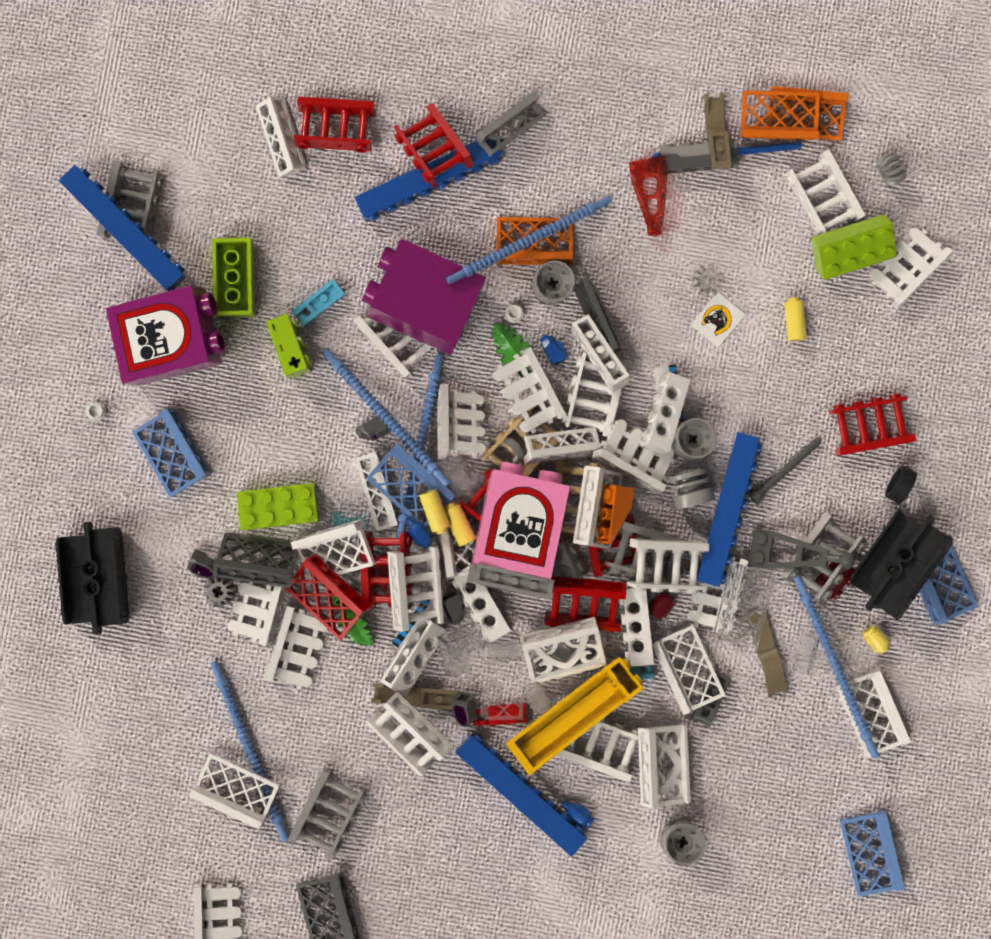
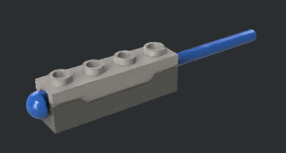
M729 139L731 168H736L739 164L738 155L801 149V141L741 148L737 147V141ZM708 140L694 145L693 142L683 143L682 146L666 144L651 157L653 166L659 167L660 163L661 175L716 170L711 169Z

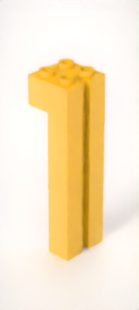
M617 657L505 743L529 776L617 707L626 703L644 689L641 678L637 674L632 675L629 671L631 666L625 658Z

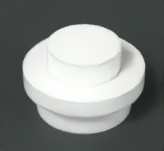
M510 304L507 306L505 318L509 322L517 323L522 320L524 311L520 305Z
M92 402L88 405L86 413L91 420L100 421L106 415V408L100 402Z

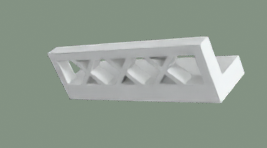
M284 97L267 98L258 104L256 108L278 176L284 177L291 172L307 169L301 148L295 147L294 135L296 133ZM266 106L269 110L268 117L266 116L264 111V107ZM271 124H273L275 128L274 134H272L270 130ZM277 142H279V144H280V151H279V152L277 151V148H276ZM283 160H285L287 166L285 170L282 167Z
M596 428L526 436L524 440L528 453L523 459L525 465L593 456L595 450L601 449ZM591 433L593 442L589 443L582 438L584 434ZM567 436H572L577 440L575 445L565 441ZM550 438H554L560 444L558 447H553L547 442ZM536 440L542 444L541 449L533 450L531 441Z
M374 451L368 453V455L355 458L377 532L399 525L392 501L381 491L378 493L377 488L375 491L367 486L368 480L365 479L363 473L365 472L369 475L380 463L378 453ZM370 458L372 468L370 472L362 469L360 461ZM376 472L373 477L376 478L377 483H386L384 473ZM382 485L381 487L386 491V485ZM375 494L382 497L383 505L380 509L373 505L372 500ZM382 512L387 515L390 524L380 527L378 517Z

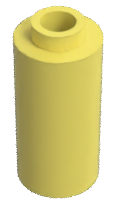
M789 298L788 302L784 303L788 341L807 340L804 301H800V298Z
M434 489L420 494L419 498L431 531L436 532L437 535L447 532V527L450 526L438 490Z
M455 502L446 505L444 508L450 523L449 527L459 547L475 540L476 536L460 503L456 505Z

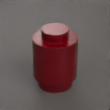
M661 592L650 605L651 609L648 612L661 621L662 618H666L676 605L673 602L675 598L668 592L665 594Z

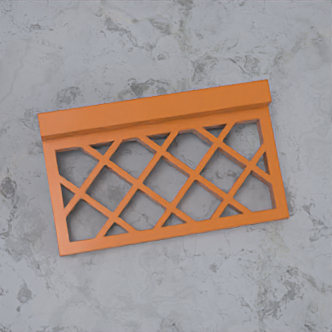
M780 86L770 87V91L820 92V105L824 110L819 114V117L826 112L832 121L825 127L819 121L818 125L821 128L819 139L842 141L849 93ZM770 96L769 99L770 109L773 108L774 99H776L774 96ZM788 96L783 102L791 109V105L796 102V99L793 96ZM806 97L802 101L809 110V107L815 103V97ZM833 105L841 106L840 115L836 118L828 110ZM774 109L773 112L781 119L780 114L786 109H782L779 113ZM803 109L799 114H796L794 110L792 112L797 116L798 119H800L798 116H800L806 110ZM771 113L767 116V126H771V121L775 119L774 117L772 118ZM792 118L788 123H786L784 120H782V122L787 127H789L788 125L795 119ZM812 119V120H811L808 124H806L805 126H806V127L809 126L812 122H814V119ZM835 123L838 127V136L830 135L826 128Z
M742 91L739 138L819 139L820 92ZM747 95H754L759 100L753 108L746 103ZM759 95H764L765 97L761 99ZM768 96H774L779 101L772 109L764 102ZM788 96H793L798 102L791 109L783 102ZM806 97H815V105L809 110L802 101ZM761 103L768 110L762 118L753 111ZM779 104L788 111L781 119L773 112ZM799 104L807 112L800 119L792 112ZM750 113L759 120L754 126H745L746 117ZM770 113L778 121L773 126H767L763 121ZM789 113L797 121L792 127H787L782 122ZM808 114L814 119L813 127H806L801 122Z
M497 217L496 251L499 250L500 244L505 239L511 244L513 243L509 235L515 230L526 237L527 234H531L534 230L536 231L542 223L554 224V221H558L559 218ZM501 223H509L513 228L506 234L501 229ZM523 223H528L532 227L526 234L518 228ZM573 224L570 225L569 230L564 235L557 231L560 238L555 243L543 237V240L551 245L549 249L541 250L537 246L542 242L539 240L538 243H534L528 250L520 249V252L515 251L514 255L506 256V259L501 258V261H497L496 265H543L549 261H560L568 266H572ZM564 240L569 245V251H561L557 245Z

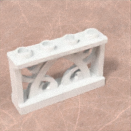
M595 617L520 635L532 684L544 683L555 678L560 679L571 674H580L583 671L599 669L607 665ZM594 634L596 643L588 642V636ZM565 642L568 646L576 648L575 652L566 661L550 655L557 649L558 643ZM585 648H594L597 654L585 657L587 654H592L590 650ZM534 649L538 655L530 659L529 650ZM543 659L539 665L540 667L542 665H545L547 667L535 669V663L538 660Z
M672 724L638 728L641 806L654 809L662 806L690 803L687 725ZM663 732L661 740L656 739V733ZM673 732V737H670L666 743L667 736ZM664 752L668 754L674 763L666 779L657 770V763L663 758ZM668 788L676 792L675 797L669 794ZM664 793L666 799H658V795Z

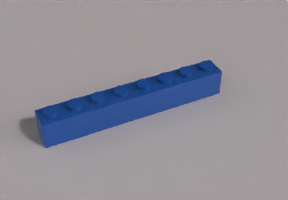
M488 139L486 141L491 149L496 147V140ZM477 141L466 145L465 148L470 153L474 166L467 169L463 163L456 164L435 177L437 184L435 188H433L431 183L427 184L425 182L421 169L419 171L414 169L354 198L365 222L368 220L372 222L380 218L379 215L385 212L389 214L396 211L397 207L402 204L407 206L413 203L417 197H427L432 194L431 191L437 188L441 190L448 187L449 183L454 180L459 182L465 179L469 173H479L484 169V166L498 164L501 162L500 159L503 158L501 149L490 157ZM453 151L427 163L426 166L431 171L455 157L454 154L456 153Z
M74 164L58 181L167 291L174 290L187 278L183 273L185 269L178 262L174 264L170 260L172 256L164 248L160 250L156 246L158 242L151 235L147 237L143 233L145 229L137 221L133 223L129 219L131 214L125 208L120 209L116 205L118 201L110 193L106 195L102 191L104 187L97 180L93 182L89 178L91 174L83 166L79 168Z
M737 432L707 542L709 544V552L705 551L697 582L720 588L721 584L725 585L727 573H724L726 565L730 566L733 555L729 554L730 549L735 547L738 537L734 534L736 528L740 529L743 519L739 517L740 512L745 510L748 500L744 497L746 491L750 492L753 481L749 480L750 475L755 473L758 463L754 460L756 454L760 455L763 445L759 443V437Z
M471 733L456 749L455 753L572 857L587 840L586 831L581 826H575L571 823V818L564 811L560 813L556 809L557 805L548 798L546 800L541 796L543 792L535 785L531 787L527 783L528 779L522 773L517 774L512 770L514 766L506 759L503 762L498 757L500 754L493 747H486L483 744L485 741L478 734L474 736Z

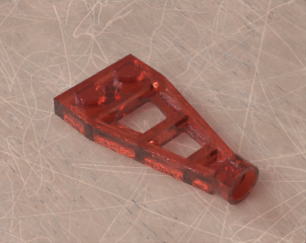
M661 155L629 162L631 182L647 225L648 236L663 235L662 227L668 176L666 158ZM656 178L657 189L655 194H646L643 186L645 179ZM657 199L656 214H650L647 204L648 200Z

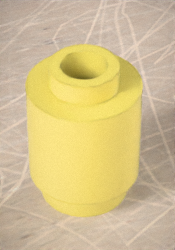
M871 625L863 631V639L874 653L879 652L883 654L890 648V640L879 627Z

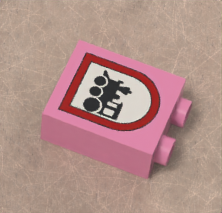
M502 462L500 471L493 469L490 472L471 564L477 565L479 563L551 579L570 486L561 484L562 475L559 473L540 470L538 479L523 476L524 466Z

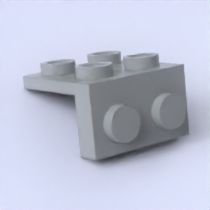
M573 537L559 543L552 576L579 578L588 573L586 562L581 557L578 544L573 543Z

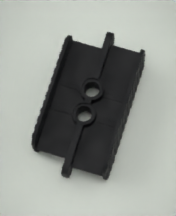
M898 510L872 544V547H870L865 557L858 564L849 580L851 585L856 586L871 596L865 605L867 610L871 611L876 605L898 621L909 608V605L916 598V595L923 588V585L930 578V575L937 568L953 543L952 536H948L932 526L934 522L933 516L929 514L921 525L903 514L901 510ZM903 551L911 553L908 559L900 558V554ZM898 567L900 571L897 575L889 574L890 568Z
M84 522V535L58 537L55 543L61 615L65 625L92 622V632L95 635L102 633V626L126 624L129 622L124 544L120 527L93 529L92 522ZM91 563L96 567L93 574L88 570V566ZM93 582L97 585L95 593L90 590V585Z

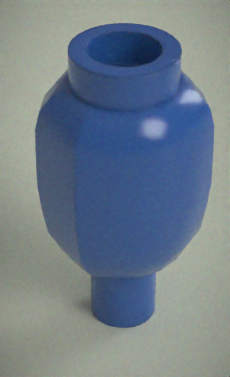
M412 516L406 518L405 521L409 525L408 533L417 546H422L423 549L431 546L433 541L431 540L432 535L428 528L421 522H415Z
M564 800L561 804V807L567 810V815L571 820L581 827L586 826L589 828L595 819L587 808L578 803L571 804Z

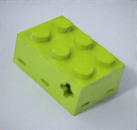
M287 313L266 321L285 376L291 380L312 372L310 368L313 366L311 358L304 352L306 344L303 337L301 338L297 331H300L297 320L294 317L291 318ZM297 361H300V363H298V367L295 368L294 366L297 365L296 362H297Z

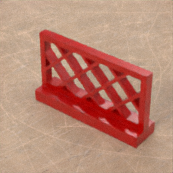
M313 554L302 563L303 566L292 578L291 588L285 587V589L341 641L371 605L320 557ZM306 569L312 573L313 579H305L304 571ZM295 583H301L302 592H297L292 586ZM306 583H313L314 592H307ZM318 583H323L326 586L327 592H319ZM308 596H315L316 605H311L308 602ZM320 596H327L328 605H321ZM332 596H337L340 599L341 605H333ZM321 609H329L330 619L322 616ZM334 609H341L342 619H335ZM346 609L352 610L356 616L353 619H347ZM335 622H343L344 631L342 633L336 629Z

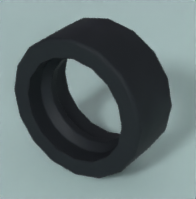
M904 465L900 466L887 486L885 497L898 504L902 503L916 482L917 472Z

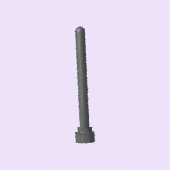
M815 438L760 489H753L748 493L749 498L756 505L763 502L765 494L821 444V439Z

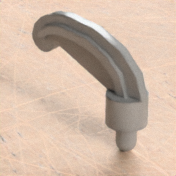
M511 438L504 439V443L510 444L515 454L512 463L519 464L523 457L520 445Z

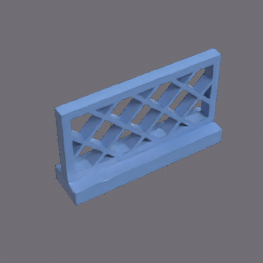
M174 408L165 409L160 415L132 431L170 498L211 475L209 468ZM161 419L166 424L164 432L155 430L157 421ZM143 430L151 431L149 441L143 440L139 433ZM155 432L164 434L161 445L152 443ZM167 436L174 438V448L165 446ZM152 445L160 447L158 458L153 457L150 453ZM164 449L173 451L171 461L162 459ZM177 452L182 453L185 457L183 465L175 463ZM161 462L170 464L168 474L161 472ZM174 465L183 467L180 478L172 476ZM186 469L192 470L196 478L191 481L184 479ZM171 478L179 480L178 489L174 491L169 486Z
M397 443L366 477L370 483L404 513L412 516L415 522H421L418 520L417 511L424 510L423 508H417L416 497H419L420 494L416 495V483L426 484L427 492L430 489H437L440 498L444 500L442 502L443 507L456 496ZM393 455L398 460V468L387 469V460ZM401 470H410L413 473V481L402 482ZM387 471H399V482L388 483ZM376 472H385L386 483H376L372 477ZM415 476H417L421 481H415ZM399 484L400 496H391L388 492V485ZM402 484H413L414 495H402ZM382 485H386V491L381 487ZM414 497V508L406 509L403 506V498ZM409 511H415V516ZM428 520L424 523L426 527L429 525Z
M951 546L945 554L941 566L935 568L939 570L936 580L930 577L920 590L921 597L934 625H942L949 622L948 620L978 607L955 551ZM910 552L903 554L905 559L911 556ZM947 560L952 561L954 564L952 572L944 569ZM943 572L951 575L948 585L940 582ZM955 577L961 580L960 590L952 587ZM938 585L947 588L944 597L938 596ZM950 590L959 593L956 602L948 600ZM963 595L968 597L971 605L967 607L959 605ZM946 602L954 605L953 611L949 615H946L944 610Z
M883 809L878 810L876 813L840 819L858 897L891 890H905L886 810ZM867 819H876L877 825L873 831L863 826ZM853 822L859 827L854 835L846 831L845 824ZM861 828L871 834L866 842L856 837ZM873 836L881 840L878 850L868 845ZM854 840L863 845L858 854L850 849V845ZM866 847L875 852L870 862L861 856ZM878 855L886 860L882 869L872 864ZM858 859L868 864L863 873L855 869V863ZM870 866L880 872L875 880L865 875ZM882 874L890 878L891 885L882 886L877 882ZM863 877L872 883L867 890H860L859 883Z

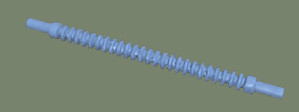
M608 196L594 204L589 203L582 207L581 210L577 209V212L569 213L568 217L563 216V219L555 220L554 224L545 225V228L537 229L536 233L531 232V235L523 236L522 240L517 239V242L509 243L508 247L503 246V249L495 250L494 254L489 253V256L481 257L480 261L475 260V263L471 262L470 265L463 266L462 270L446 277V281L448 284H451L465 276L468 278L473 275V272L482 271V268L486 269L487 265L492 266V263L500 262L501 258L506 259V256L514 255L515 251L520 252V249L528 248L529 244L533 245L534 242L542 241L543 237L552 236V232L556 234L557 231H561V228L570 227L571 224H575V221L579 222L580 219L583 220L584 217L587 218L589 215L595 214L597 210L611 204L612 200Z
M328 348L324 349L322 354L333 365V369L339 372V376H342L343 380L346 379V383L353 387V391H356L357 395L360 394L359 397L363 398V402H367L366 405L370 406L371 410L374 409L373 412L375 414L378 413L377 417H381V421L388 425V429H391L392 433L395 432L396 437L399 436L398 439L402 440V444H406L405 447L409 448L410 452H413V456H417V460L420 459L421 464L424 463L423 466L427 467V471L430 474H434L445 487H448L451 481L442 473L439 465L433 462L432 458L429 459V454L425 455L426 451H422V447H418L419 444L415 443V439H411L412 436L408 435L407 431H404V427H401L400 423L397 424V420H393L394 417L390 416V412H386L387 409L383 408V405L378 400L376 401V397H372L373 394L369 393L365 385L362 386V382H358L359 379L355 378V374H352L351 370L348 371V367H345L343 361L338 360Z
M436 354L433 372L429 375L431 380L428 382L430 386L427 387L429 391L426 392L427 397L424 398L426 403H423L425 408H422L424 411L421 414L423 418L420 419L422 423L419 424L420 429L417 430L419 432L416 435L418 440H415L419 444L418 447H422V451L426 449L424 447L427 444L425 439H428L426 434H429L427 429L430 428V418L433 417L431 413L434 412L432 408L435 407L433 403L436 402L434 398L437 397L435 393L438 392V382L441 381L440 371L444 356ZM412 456L416 461L420 463V459H416L417 456ZM408 472L410 477H407V479L413 481V473ZM406 484L408 487L405 488L406 493L403 495H413V484ZM414 497L403 499V506L406 509L413 508L411 503H414L412 500ZM400 510L402 513L398 516L399 527L396 538H400V533L406 531L407 523L405 520L409 516L402 510Z
M801 575L797 576L794 580L801 594L800 600L802 603H805L806 613L810 614L808 618L812 619L810 622L814 624L813 628H816L815 633L819 635L817 638L821 639L819 643L823 644L822 649H825L826 659L830 660L828 664L832 665L831 669H834L833 674L837 676L835 679L839 681L837 684L841 685L840 690H843L842 695H845L844 700L848 701L846 705L850 706L851 716L855 717L853 721L857 722L855 725L859 727L858 731H861L860 737L865 741L871 757L876 758L880 755L873 742V734L871 730H868L869 725L865 724L867 720H864L865 716L861 715L862 710H859L858 700L854 699L856 695L852 694L851 684L847 683L849 679L845 678L844 668L841 669L842 664L838 662L840 659L836 658L838 654L834 653L833 643L829 642L831 638L827 637L828 632H825L824 622L820 621L822 618L818 616L819 612H816L817 607H814L813 597L811 593H808Z
M218 661L211 662L210 665L217 680L216 686L220 688L219 692L223 694L221 698L225 699L223 703L227 704L225 708L229 709L227 713L231 714L229 718L233 719L232 723L235 724L234 728L237 729L236 734H239L238 739H241L240 744H243L242 749H245L244 754H247L246 759L250 760L248 764L252 765L250 769L264 777L266 775L262 773L264 769L260 768L262 764L258 763L260 759L256 758L257 753H254L255 748H252L253 743H250L251 738H248L249 733H246L247 728H244L245 722L241 721L243 717L239 716L241 712L237 711L239 707L235 706L237 702L233 701L235 697L231 696L233 692H230V687L227 686L228 680L224 678ZM270 785L261 786L264 797L271 795L272 789H269ZM274 799L269 809L271 812L269 815H272L271 821L276 825L282 842L288 841L289 836L283 824V815L279 814L280 809H277L278 804H275L276 799Z

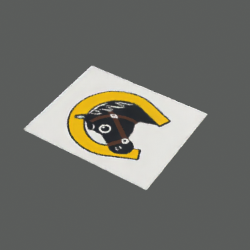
M717 292L690 325L718 348L746 314Z

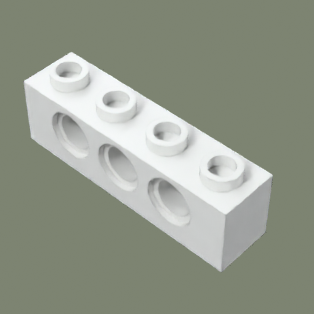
M589 314L573 322L572 334L584 352L587 353L586 355L610 391L614 393L628 385L630 375Z
M672 372L660 377L658 381L659 390L653 399V411L650 412L647 422H649L648 428L642 436V447L661 454L670 452L690 379ZM668 390L672 393V399L668 397ZM663 408L667 411L666 417L662 413ZM658 426L662 429L661 435L657 432Z
M468 567L462 569L457 573L465 572L468 569ZM468 576L454 578L451 581L456 590L460 589L464 595L462 599L465 606L468 607L470 605L473 611L471 616L476 624L480 623L483 629L480 632L485 641L489 639L490 642H493L511 631L486 586L475 584L476 590L469 593L465 590ZM479 598L486 602L483 609H477L474 605V602ZM488 615H492L495 618V623L492 626L484 623V618Z
M633 588L626 589V599H619L620 606L624 608V613L621 614V623L626 628V633H623V643L627 644L628 652H625V659L631 668L653 666L654 659L646 588L643 592L634 591ZM636 604L639 607V612L631 613L628 609L629 605ZM638 623L641 626V631L634 633L630 628L631 624ZM640 642L643 645V651L635 652L632 647L633 643Z
M429 619L417 621L380 682L406 697L447 631Z

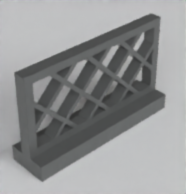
M587 276L581 278L579 285L575 286L573 290L584 315L589 314L614 353L621 350V346L591 280H588Z
M224 533L217 558H215L213 563L214 576L291 588L298 551L293 549L290 543ZM227 540L234 541L237 545L229 548L226 543ZM253 544L256 548L248 551L245 546ZM272 547L275 551L267 554L264 549ZM241 548L244 554L237 557L233 552ZM286 550H292L294 551V554L286 557V555L283 552ZM260 551L263 557L256 560L253 554ZM228 554L233 558L232 560L222 559V557ZM279 554L282 560L275 563L272 557ZM247 557L252 561L251 563L241 562V560ZM266 560L271 564L270 566L260 565V563ZM287 563L290 569H282L279 566Z
M343 872L296 884L310 939H325L323 936L327 930L336 935L335 939H338V937L341 939H360ZM323 882H330L331 890L329 894L320 889ZM309 886L315 890L311 898L304 895L302 887ZM317 892L326 897L323 905L313 900ZM328 899L336 905L334 913L325 908ZM310 904L320 909L316 917L308 911ZM322 911L331 916L328 924L318 919ZM333 918L341 924L339 932L329 926ZM315 922L325 928L321 936L313 930Z

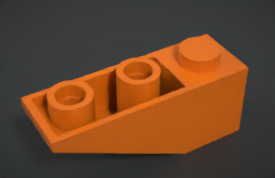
M604 484L597 542L613 543L632 508L634 488Z

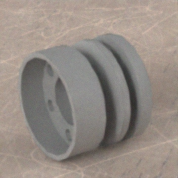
M560 261L544 263L535 272L532 279V291L535 297L545 304L562 302L572 292L575 285V276L571 268ZM550 280H552V282H556L554 288H552V286H548Z
M692 418L678 423L671 448L676 455L683 459L703 458L709 455L715 448L717 441L716 432L713 426L704 419ZM688 436H693V437H694V438L692 439V441H693L692 443H689V442H688V440L690 439Z
M694 468L678 472L668 478L669 483L678 481V486L670 487L671 490H680L681 493L673 497L676 510L715 500L713 488H703L702 485L710 481V477L705 479L700 477V475L708 473L707 468Z
M674 820L668 823L660 835V845L663 852L680 865H691L698 862L706 849V840L703 833L695 825L685 820ZM682 837L685 840V842H681V844H679L677 840H680Z

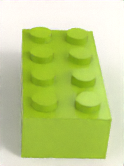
M884 214L811 237L816 271L824 280L897 257L893 223Z
M251 238L212 239L213 296L218 307V313L214 316L216 318L256 317L254 241Z
M315 483L236 492L241 531L320 522Z

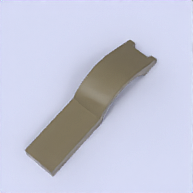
M708 93L704 94L705 128L709 142L711 169H731L729 137L724 121V93L719 94V99H709Z
M765 609L747 613L746 618L756 653L763 668L768 697L771 698L773 694L782 691L784 694L788 693L783 666L775 647Z
M373 683L375 693L374 698H371V703H386L396 691L383 683ZM412 686L407 696L402 697L412 706L452 710V699L459 694V691Z

